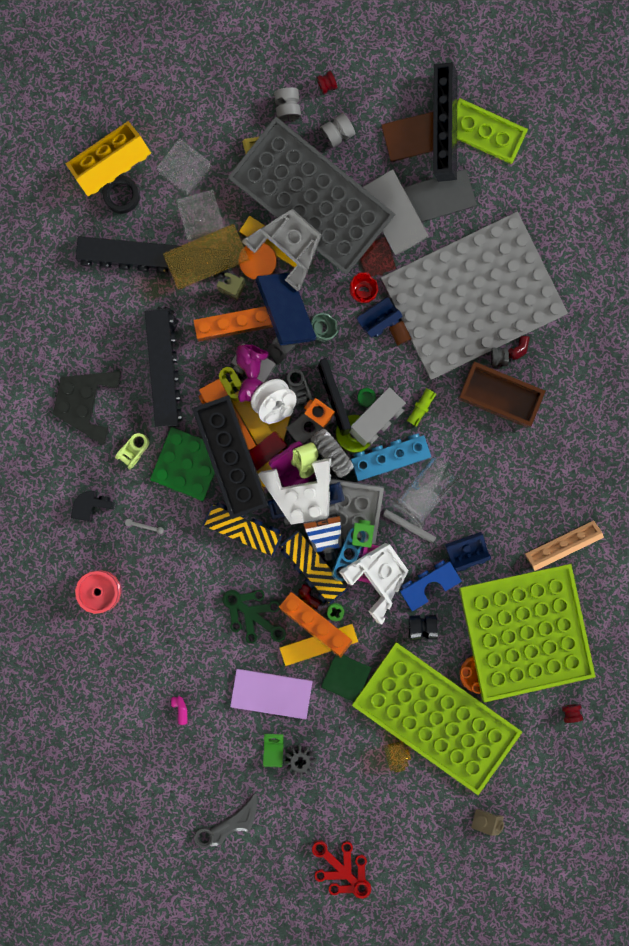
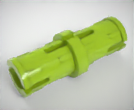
M426 388L418 403H415V408L407 421L417 427L425 412L429 411L428 407L437 394Z

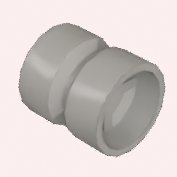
M292 87L276 90L274 96L275 103L278 105L276 108L277 118L281 121H288L287 115H289V121L300 119L301 108L297 104L300 101L299 90Z
M344 113L335 117L333 123L329 121L320 127L323 136L329 138L328 144L331 148L341 144L342 139L348 140L356 135L353 125Z

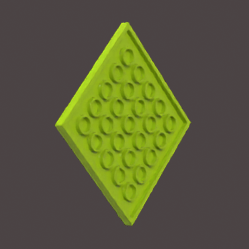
M571 564L459 588L484 703L596 677Z

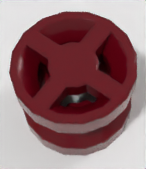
M328 71L324 76L319 75L316 77L323 95L328 90L338 89L331 71Z
M581 704L562 706V711L565 712V723L583 721V716L580 713L582 709Z

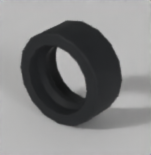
M124 175L117 176L113 182L104 185L102 190L103 199L107 207L119 214L134 210L140 199V193L135 182ZM117 184H126L132 190V198L126 205H116L110 198L111 189Z

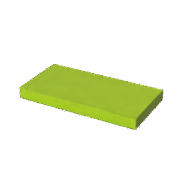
M459 98L457 101V140L512 164L528 129Z

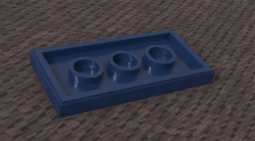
M290 273L257 276L255 279L280 346L311 342L316 339L299 291L285 281Z

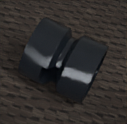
M420 615L409 616L410 641H418L422 637H425L426 640L438 639L436 615H425L424 618H421Z

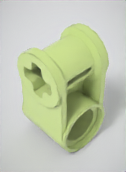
M140 433L134 434L118 451L115 458L128 465V469H132L148 448V437ZM138 437L144 439V444L140 448L135 444V440Z
M310 442L293 449L291 464L299 470L301 478H308L314 473L312 463L317 461L318 450L315 444Z

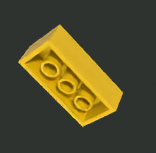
M127 121L65 164L86 195L90 196L97 193L107 183L113 182L120 174L129 171L138 162L144 161L151 152L139 133Z

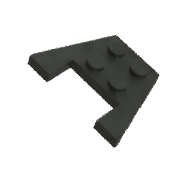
M122 372L61 377L53 415L105 445L109 428L90 424L98 385L118 389Z

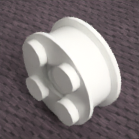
M272 379L263 383L257 388L251 398L252 409L258 413L259 418L263 422L268 424L279 422L291 416L296 405L295 393L281 379Z

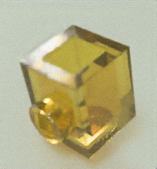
M399 741L384 745L390 771L401 772L406 770L405 767L409 766L408 761L411 760L409 749H404L403 742Z

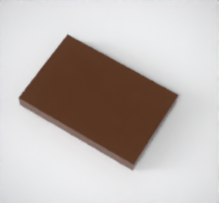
M433 112L381 124L390 162L433 152Z

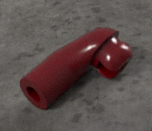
M520 337L519 345L514 349L510 348L508 350L509 359L518 360L527 353L530 337Z
M303 584L301 589L298 590L301 599L317 610L321 601L309 594L311 587Z

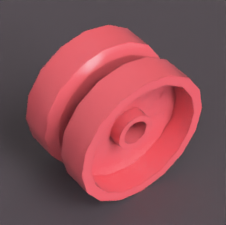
M104 570L85 574L78 581L75 589L76 600L80 607L94 614L104 613L114 608L119 602L122 593L121 584L117 577L111 572ZM96 588L101 590L100 595H96Z

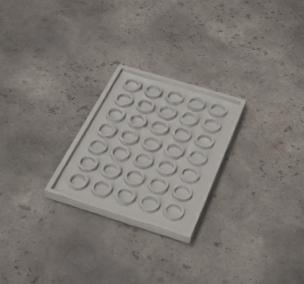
M518 211L381 277L394 307L403 316L400 319L404 322L412 338L411 341L430 380L492 351V348H499L568 314Z

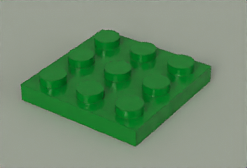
M171 427L150 480L204 501L215 472L203 439Z

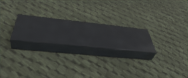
M324 358L320 360L318 370L332 410L335 411L334 416L340 433L344 436L349 434L351 425L328 360Z

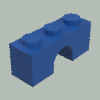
M442 560L434 565L435 569L428 572L426 570L418 575V580L413 583L409 580L401 585L403 589L400 590V593L411 611L429 602L424 593L427 584L438 582L443 590L447 591L462 582L450 561L445 563Z

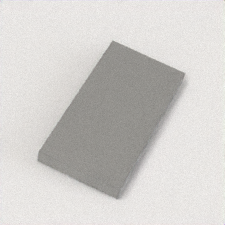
M393 169L363 187L396 214L383 230L396 256L429 237Z

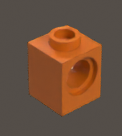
M317 398L314 401L310 399L304 407L306 410L304 414L323 428H325L335 414V411ZM322 407L324 410L323 415L315 417L313 415L314 408Z

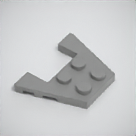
M291 209L243 239L242 243L254 253L259 250L267 239L275 244L297 264L285 281L299 291L322 234L295 210Z

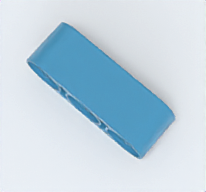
M354 528L347 532L333 566L332 577L336 581H345L344 578H340L337 575V569L339 567L345 568L355 562L361 551L362 546L352 545L351 533L354 531ZM360 531L359 541L364 543L366 535L364 531ZM346 549H350L353 552L351 560L344 557Z

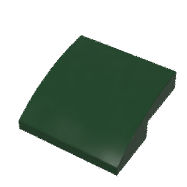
M335 654L321 688L354 702L361 693L372 667L344 655L340 658Z

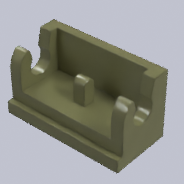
M225 273L224 275L231 279H227V284L218 281L217 289L220 293L238 301L246 285L245 279L241 276L239 278L231 273Z

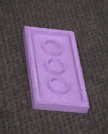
M236 669L230 707L307 719L313 681Z

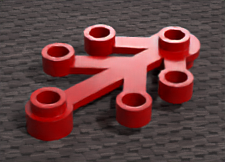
M315 841L312 845L313 854L316 857L325 858L337 870L324 871L323 869H318L315 872V879L318 882L346 879L351 884L339 885L331 883L329 885V893L331 895L353 893L360 899L368 897L371 893V884L365 879L366 857L360 854L355 858V863L358 866L357 879L351 873V852L353 850L351 842L345 841L341 845L343 865L328 851L327 844L324 841ZM349 844L351 848L346 851L343 846ZM322 845L323 850L317 851L316 846ZM359 858H364L365 862L363 864H359L357 860ZM319 872L324 874L322 879L317 878ZM360 885L365 886V890L363 892L358 890V887ZM337 886L338 891L332 892L331 887Z

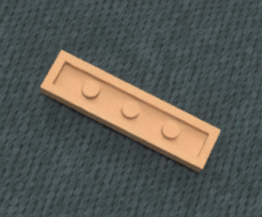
M593 520L525 555L534 571L604 538Z

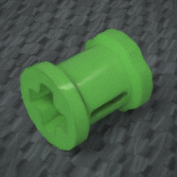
M338 603L331 604L327 609L328 618L340 621L344 615L343 607ZM332 608H340L339 617L330 615Z

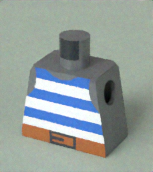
M341 513L331 514L326 519L304 522L305 530L314 551H324L326 561L336 559L335 548L342 547Z

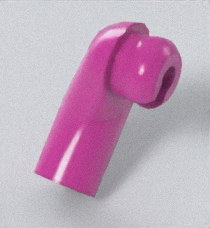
M180 696L172 697L171 706L178 707V724H187V707L183 698Z

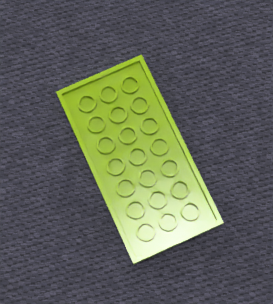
M397 642L392 646L359 696L352 703V706L477 795L483 790L522 734L520 729Z

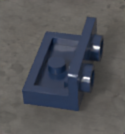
M385 297L357 316L356 319L364 332L372 338L382 334L386 327L397 324L403 316L393 306L390 299Z
M482 532L445 544L450 562L456 572L464 571L468 567L477 564L481 565L491 560Z

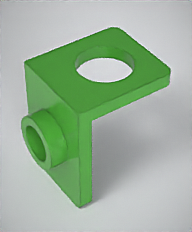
M359 520L358 523H354L352 545L369 548L372 546L374 525H370V521ZM360 531H365L369 535L368 540L364 543L357 539V534Z
M264 734V767H282L284 735Z

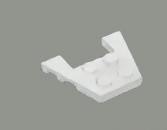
M331 458L312 463L317 481L282 487L277 469L261 471L258 474L291 525L328 518Z
M384 543L341 569L339 573L350 585H353L363 573L381 596L369 610V613L377 623L383 624L386 610H390L393 604L391 600L395 592L399 591L408 573V569L391 545Z

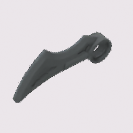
M253 794L239 811L213 828H199L194 836L197 846L207 848L209 846L222 845L225 838L233 832H250L256 815L257 795ZM200 833H208L210 839L207 842H201L198 838Z

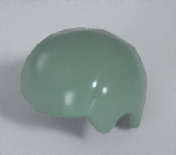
M318 313L310 320L316 335L315 340L321 342L329 341L338 333L337 321L329 314ZM324 323L326 325V330L322 333Z

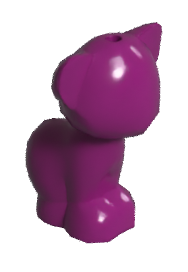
M240 345L236 351L237 365L247 376V379L242 382L238 393L240 402H251L254 392L263 384L257 378L260 373L261 361L268 357V352L254 345Z

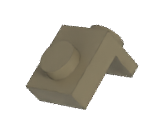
M476 809L471 828L491 836L499 835L504 828V816Z

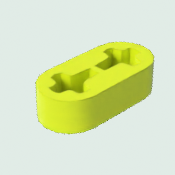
M225 367L220 371L219 379L231 399L239 402L238 395L234 394L233 387L236 386L240 390L242 382L233 368ZM227 373L230 374V377H231V379H232L231 382H229V381L226 379V375H225V374H227Z

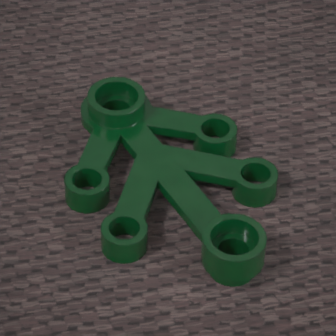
M258 589L255 592L240 594L236 590H228L224 593L222 601L224 606L230 609L232 622L230 628L233 632H239L242 628V624L238 620V608L244 613L247 631L246 641L252 644L257 640L253 620L269 631L274 641L280 642L284 640L286 636L285 629L282 626L275 627L258 614L269 611L273 613L278 612L280 609L278 602L272 601L270 604L248 607L243 601L263 600L265 594L262 590ZM256 592L262 593L261 599L255 597ZM230 596L236 598L234 603L229 602L228 598ZM272 603H276L278 605L277 610L271 609ZM233 623H238L240 628L238 630L233 629ZM276 630H280L282 632L281 637L275 636ZM249 634H253L255 636L254 641L248 640Z

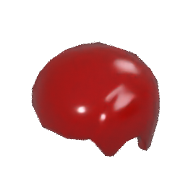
M367 272L355 275L349 288L353 299L364 304L374 300L378 293L377 280L373 279ZM361 287H366L369 290V292L360 291L359 289Z

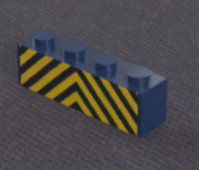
M219 502L217 505H211L203 526L272 557L274 556L283 536L279 534L281 530L272 526L267 529L262 526L263 522L252 518V521L244 518L245 515L231 519L227 506Z
M299 530L281 544L282 549L280 551L287 559L291 557L295 562L293 567L299 574L303 572L306 575L307 579L305 581L312 589L314 587L317 588L320 592L317 595L324 604L326 602L329 604L333 603L348 590L341 581H336L332 577L330 567L314 551L313 547Z

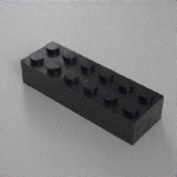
M228 395L192 408L231 519L268 507L269 503L231 397Z

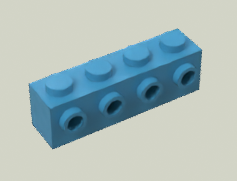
M419 433L408 437V441L401 442V439L390 442V447L383 449L381 445L372 448L371 453L365 454L363 451L354 454L351 462L353 463L357 481L431 458L425 436H419Z

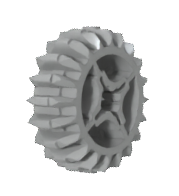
M326 429L317 431L311 437V442L315 444L323 459L331 458L330 468L338 477L342 478L350 473L353 469V463Z

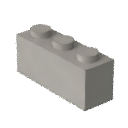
M389 387L351 426L349 433L363 447L367 443L371 445L379 437L377 433L380 430L384 432L392 424L390 419L393 416L397 419L403 413L402 407L406 402Z

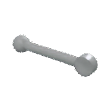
M131 519L125 521L126 526L133 525L156 531L158 534H163L164 532L162 527L156 528L136 523Z

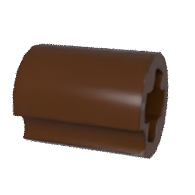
M403 321L389 327L397 346L412 339Z

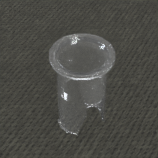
M433 456L430 462L398 498H391L389 500L403 516L420 529L425 527L424 520L460 480V478L454 477L449 472H444L447 464L436 456Z

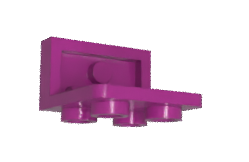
M300 441L289 445L286 450L275 455L268 463L272 469H277L279 479L284 487L307 483L316 477L314 472L308 478H301L299 470L291 464L293 449L302 446Z

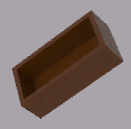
M473 362L457 399L529 428L533 424L546 391Z

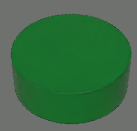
M363 388L358 392L357 401L362 407H370L376 401V394L370 388Z

